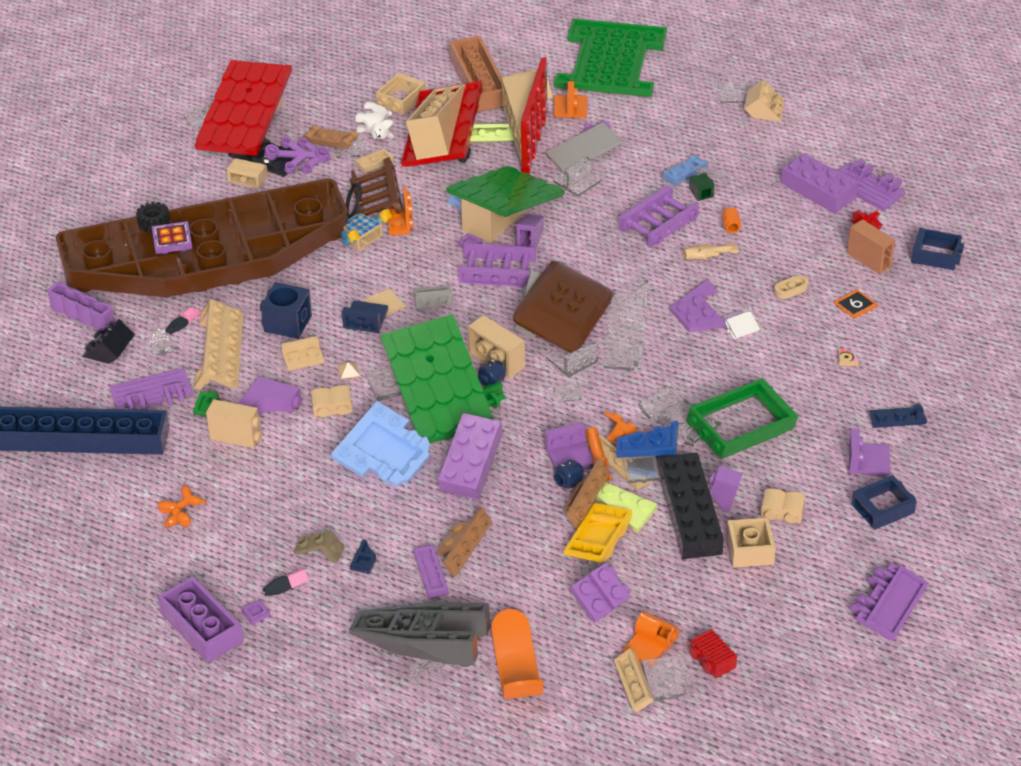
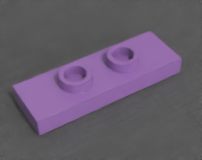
M434 545L413 549L428 598L449 594Z

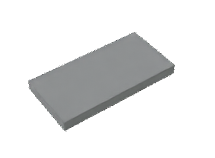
M602 122L545 153L562 173H566L621 145V140Z

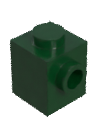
M706 173L691 176L689 190L697 201L714 197V182Z

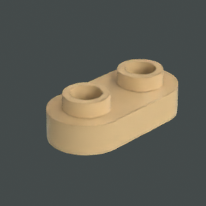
M794 276L778 282L775 285L774 294L778 298L787 299L803 293L808 289V279L804 276Z

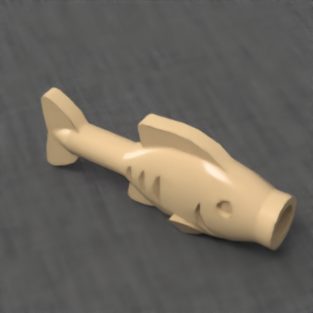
M733 242L717 247L710 244H699L683 249V257L685 260H706L712 256H719V253H739V249Z

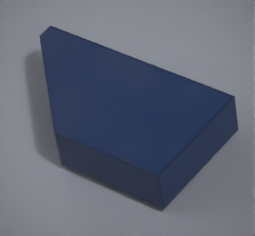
M364 539L350 565V570L370 574L377 557Z

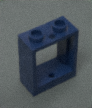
M919 228L911 263L954 271L956 264H960L961 254L964 249V243H961L962 235ZM928 245L954 250V253L949 255L923 250V246Z
M894 475L853 491L851 505L874 530L914 514L917 504L915 496L910 494L902 482L898 481ZM891 491L901 501L899 504L879 511L869 499Z

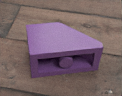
M719 465L717 473L713 472L709 484H712L710 493L722 510L729 512L743 473Z

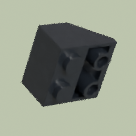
M120 319L114 323L109 322L103 330L99 329L93 335L95 339L91 340L84 347L86 351L82 357L110 364L121 355L135 333Z

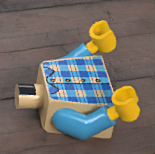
M389 209L381 211L376 218L367 217L363 214H357L350 219L348 218V223L344 226V230L340 235L343 245H351L359 251L383 236L382 224L386 223L389 218H392Z

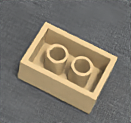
M485 315L468 325V346L471 355L484 363L491 359L502 362L506 368L505 377L509 379L525 368V341L521 337L516 336Z

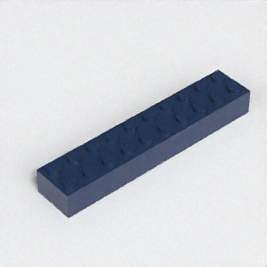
M0 406V451L163 455L169 432L167 410Z

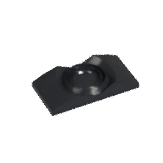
M264 138L257 156L228 154L232 158L264 164L267 166V171L282 177L288 174L284 170L285 164L294 159V157H277L274 160H268L264 154L265 148L269 144H275ZM277 146L279 150L293 151L291 148H283L282 146Z

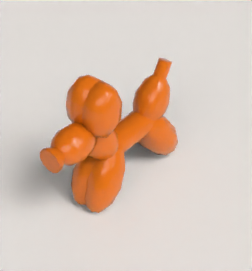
M183 485L181 488L182 500L176 504L168 500L157 504L160 512L172 514V516L167 518V522L163 523L164 526L169 528V526H174L177 523L183 527L190 526V516L182 512L181 509L189 504H206V500L192 495L189 486Z

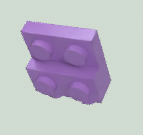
M606 563L569 588L594 623L630 598L628 586L625 583L619 582L616 578L617 572L615 568L608 566Z

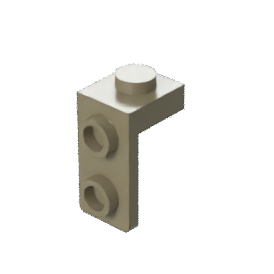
M330 530L301 537L297 541L293 552L299 555L320 549L330 562L336 563L345 547Z

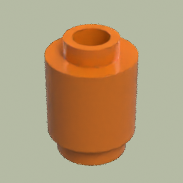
M732 207L725 209L722 212L724 229L729 233L738 232L741 227L739 211Z

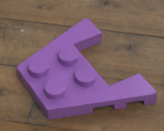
M709 280L704 281L670 306L671 313L688 332L712 330V328L718 327L729 328L726 320L741 315L736 311L720 317L706 302L704 297L717 293V288Z

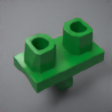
M499 381L493 385L488 384L483 389L489 407L491 406L495 409L500 406V401L506 398L502 390L503 384Z

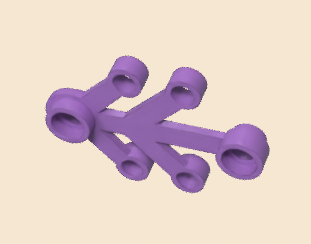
M289 137L281 139V146L283 148H291L293 151L279 150L276 145L269 144L264 152L268 160H274L277 157H294L291 162L285 164L284 168L285 172L290 174L306 158L312 159L308 163L302 164L301 171L304 174L310 173L312 167L317 163L327 162L330 159V153L326 147L321 146L317 148L303 137L298 139L297 144L292 142Z

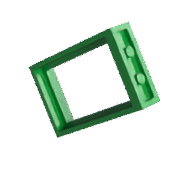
M761 378L691 406L686 422L722 460L795 428L798 415ZM755 396L777 421L725 442L703 417Z

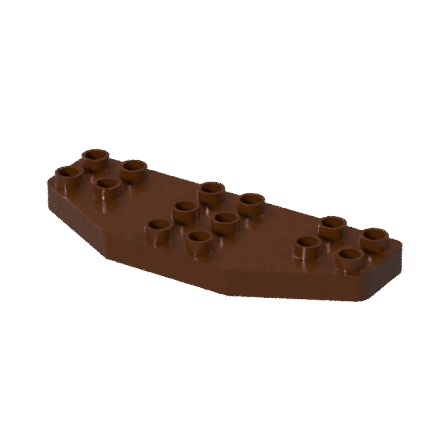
M326 178L169 210L170 224L188 221L192 249H187L186 251L156 254L153 232L149 233L148 230L146 232L143 229L140 230L136 216L61 231L56 235V242L68 286L80 292L99 290L167 298L273 276L326 243L340 239L341 232L348 223V212L336 181Z

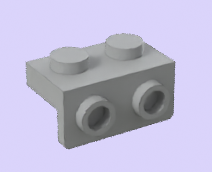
M450 286L413 289L416 309L453 305Z

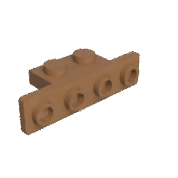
M602 459L596 461L585 481L578 482L563 508L574 528H578L609 475V470Z
M479 508L471 521L455 522L437 548L440 555H447L443 563L452 576L458 575L492 523L484 508Z

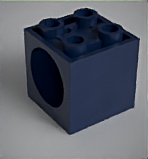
M275 282L272 288L268 290L265 300H262L260 304V311L262 312L261 324L264 327V332L299 339L312 317L310 289Z

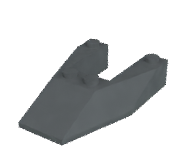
M424 602L360 610L349 628V633L393 654L469 667L475 664L478 657L477 638L487 636L491 627L489 603Z

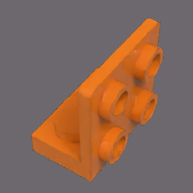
M403 186L404 212L397 214L395 208L389 209L392 218H389L387 221L389 235L410 234V228H413L410 192L407 193L406 186Z

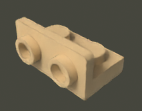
M317 336L281 344L282 357L288 371L324 363V357L319 347Z

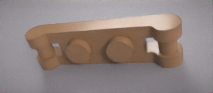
M312 125L309 129L310 131L303 135V138H306L312 144L348 149L351 146V142L358 138V134L352 130L350 132L319 128L317 125Z

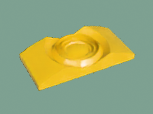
M594 502L565 547L564 555L600 563L607 561L612 556L619 538L626 533L633 514L632 510Z

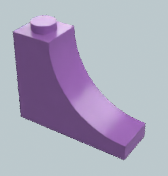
M258 376L238 404L258 408V414L270 411L292 413L295 408L300 407L302 397H300V388Z

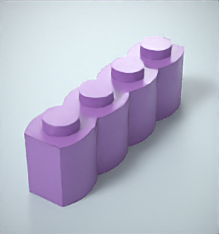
M55 283L47 289L50 307L56 312L65 313L69 318L78 319L81 323L93 326L96 330H103L109 322H115L113 309L107 303L98 302L94 297L83 295L82 292L70 289L63 283Z

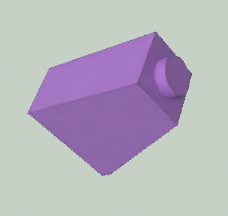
M526 214L517 224V246L536 247L537 249L544 229V216Z

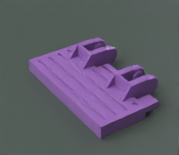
M863 159L858 160L854 164L849 162L838 170V172L858 182V198L883 211L905 194V191L899 188L902 184V179L896 178L892 181L894 175L891 173L883 178L871 174L874 165L869 163L864 167L866 161Z
M184 368L109 386L116 409H126L125 407H128V409L135 410L134 405L139 404L141 410H147L145 402L150 406L164 402L163 398L165 397L168 405H172V395L177 394L180 402H184L183 393L185 397L193 395Z
M891 562L887 570L879 566L874 569V575H871L868 579L869 585L875 588L870 597L859 594L856 597V602L851 605L850 609L857 615L855 620L885 639L894 641L929 582L902 565L898 567Z

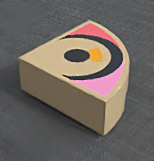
M839 349V366H858L859 361L855 354L845 349Z

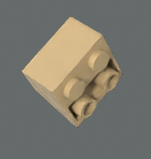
M761 80L748 89L744 109L756 119L781 121L785 101L781 95H778L773 90L770 84Z

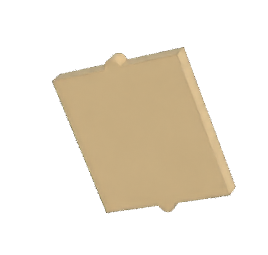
M391 289L375 293V295L364 299L365 302L388 305L386 315L394 314L396 311L406 307Z

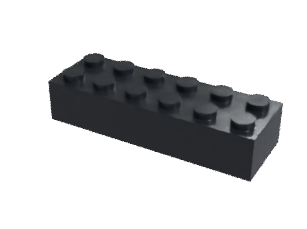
M698 452L658 457V475L681 558L691 559L723 555L724 538Z

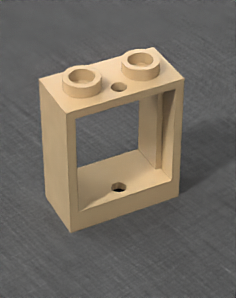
M398 72L376 91V103L404 115L416 105L419 91L426 90V82ZM398 90L409 93L403 100L392 96Z

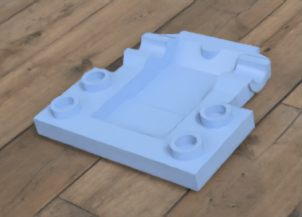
M376 401L331 453V459L362 478L371 471L382 481L396 487L403 482L408 483L430 458V453L428 452L430 443L427 437L419 436L417 431H407L405 429L409 425L408 419Z

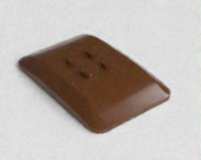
M551 261L526 294L512 318L517 325L567 352L577 353L614 298V292L603 284L559 261Z

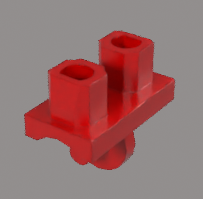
M859 210L852 214V224H856L863 219L879 230L882 227L881 222L878 220L880 213L877 210L868 216L866 212Z

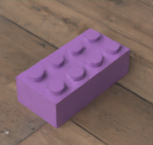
M805 153L782 168L781 184L834 214L857 198L858 182Z
M465 413L462 414L438 478L440 491L479 500L503 435L501 421Z
M194 576L157 596L162 616L207 663L243 643L241 624Z

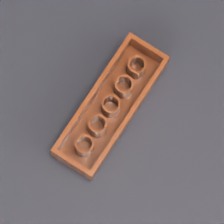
M481 36L449 41L450 59L462 83L480 80L482 82V94L477 112L503 107L502 77Z

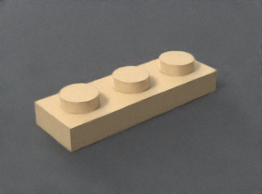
M629 648L615 658L614 662L631 707L634 711L639 712L655 700L637 654L633 649Z

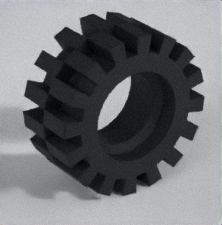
M147 202L145 206L142 204L136 211L138 227L140 230L143 229L144 232L148 230L149 233H152V226L170 224L168 207L160 202L156 204L155 202H151V204Z

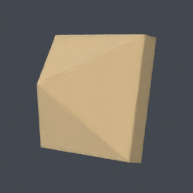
M347 362L338 366L341 380L360 377L357 363Z

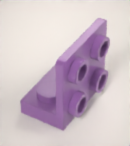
M583 422L545 431V449L554 468L569 459L580 463L583 468L593 466V457L585 443V426Z
M851 428L849 473L890 475L889 445L863 443V437H859V429Z

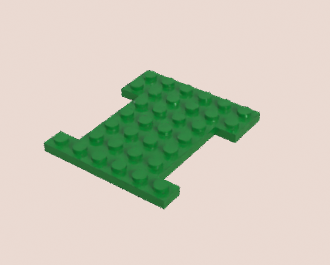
M573 18L568 41L579 42L582 45L574 73H557L554 87L568 89V82H574V88H578V90L652 97L654 82L639 81L647 49L663 51L667 27Z

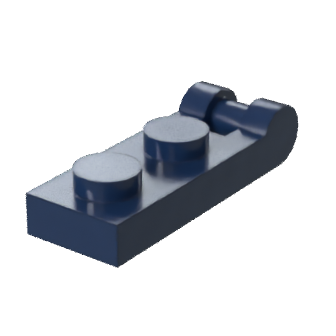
M920 404L909 408L869 410V417L873 428L923 425L927 423V418L923 414V406Z

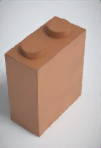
M863 219L853 224L849 230L847 254L878 274L892 267L895 239Z

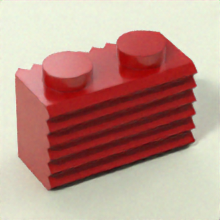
M713 629L690 640V656L694 660H698L702 664L703 670L707 674H711L715 679L736 668L737 654L726 645V642L724 643Z

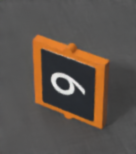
M858 289L833 302L842 309V312H846L853 319L878 306L869 296H866Z

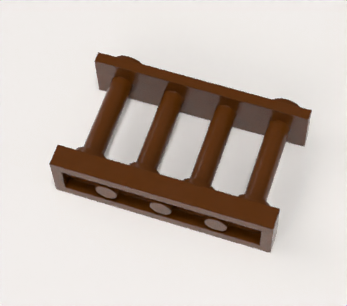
M390 157L383 159L384 166L382 169L367 175L357 177L355 171H351V186L356 182L362 184L385 175L384 180L361 188V200L356 215L363 214L368 216L390 207L391 209L395 208L397 214L404 212L396 170ZM356 186L355 189H354V192H355V198L357 199V186ZM385 186L388 187L386 188V190L382 192L373 194L365 198L362 197L363 194H366L368 192L377 190ZM389 197L386 202L364 208V205Z

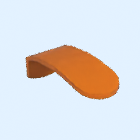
M516 609L500 611L492 621V638L503 698L512 699L543 695L544 684L543 680L539 678L530 624L527 617Z

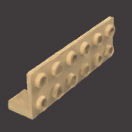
M210 299L200 313L199 325L206 327L203 364L194 376L193 388L201 390L204 385H208L209 381L213 380L236 389L239 381L243 312Z

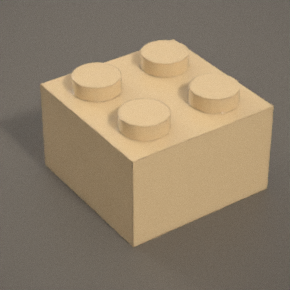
M768 517L727 520L726 539L733 568L774 565L776 547Z

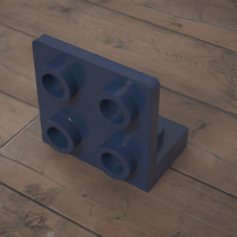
M354 300L350 308L343 307V328L379 333L388 312V305Z

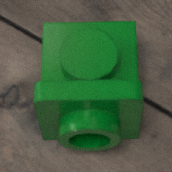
M200 391L193 409L194 415L207 418L206 412L213 399L222 401L219 395L213 391H208L207 393Z

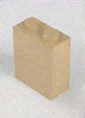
M213 399L206 412L210 439L254 448L256 443L262 440L263 432L260 431L261 417L258 414V408Z

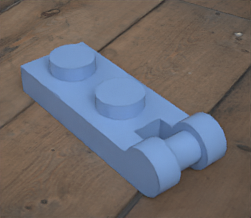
M694 154L689 160L663 172L662 178L675 186L701 172L700 168L706 169L708 162L700 160Z

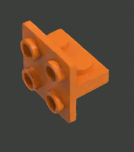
M568 82L567 95L554 96V117H587V95H578V88H574V82Z

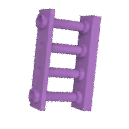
M666 185L620 215L619 229L625 232L629 228H634L648 237L647 247L651 248L655 244L658 245L664 238L690 221H694L699 214V203L695 202L691 206L686 207L673 199V188ZM670 204L681 212L675 215L663 208V206ZM658 212L669 220L663 223L651 216V214ZM646 220L657 228L650 231L639 224V222Z
M464 243V258H468L467 266H459V283L525 287L531 270H528L529 262L536 261V247ZM475 258L486 259L485 267H474ZM493 259L504 260L503 268H492ZM511 261H522L521 269H510Z

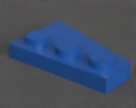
M673 421L670 426L663 428L661 426L653 427V431L646 433L639 431L617 438V458L676 455L678 421Z

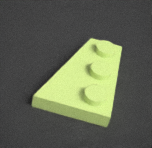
M604 482L595 498L601 504L632 510L633 514L629 525L636 533L645 525L658 505L607 482Z

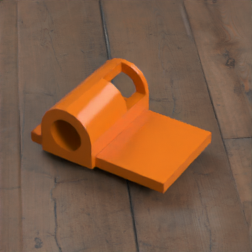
M643 611L636 621L635 635L622 650V653L631 648L636 652L640 663L652 668L665 650L668 651L677 640L680 629L663 619Z

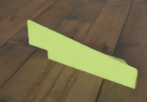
M473 124L474 128L470 143L514 141L509 124Z

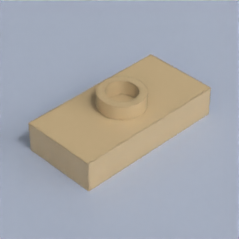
M384 148L356 159L355 163L366 174L383 167V159L390 157L393 163L394 158Z

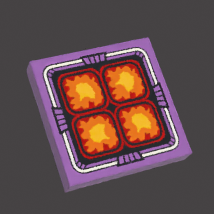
M188 221L152 226L156 254L192 249Z

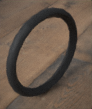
M357 182L351 186L345 205L349 219L355 216L361 200V185ZM357 186L356 203L352 213L349 215L351 196Z

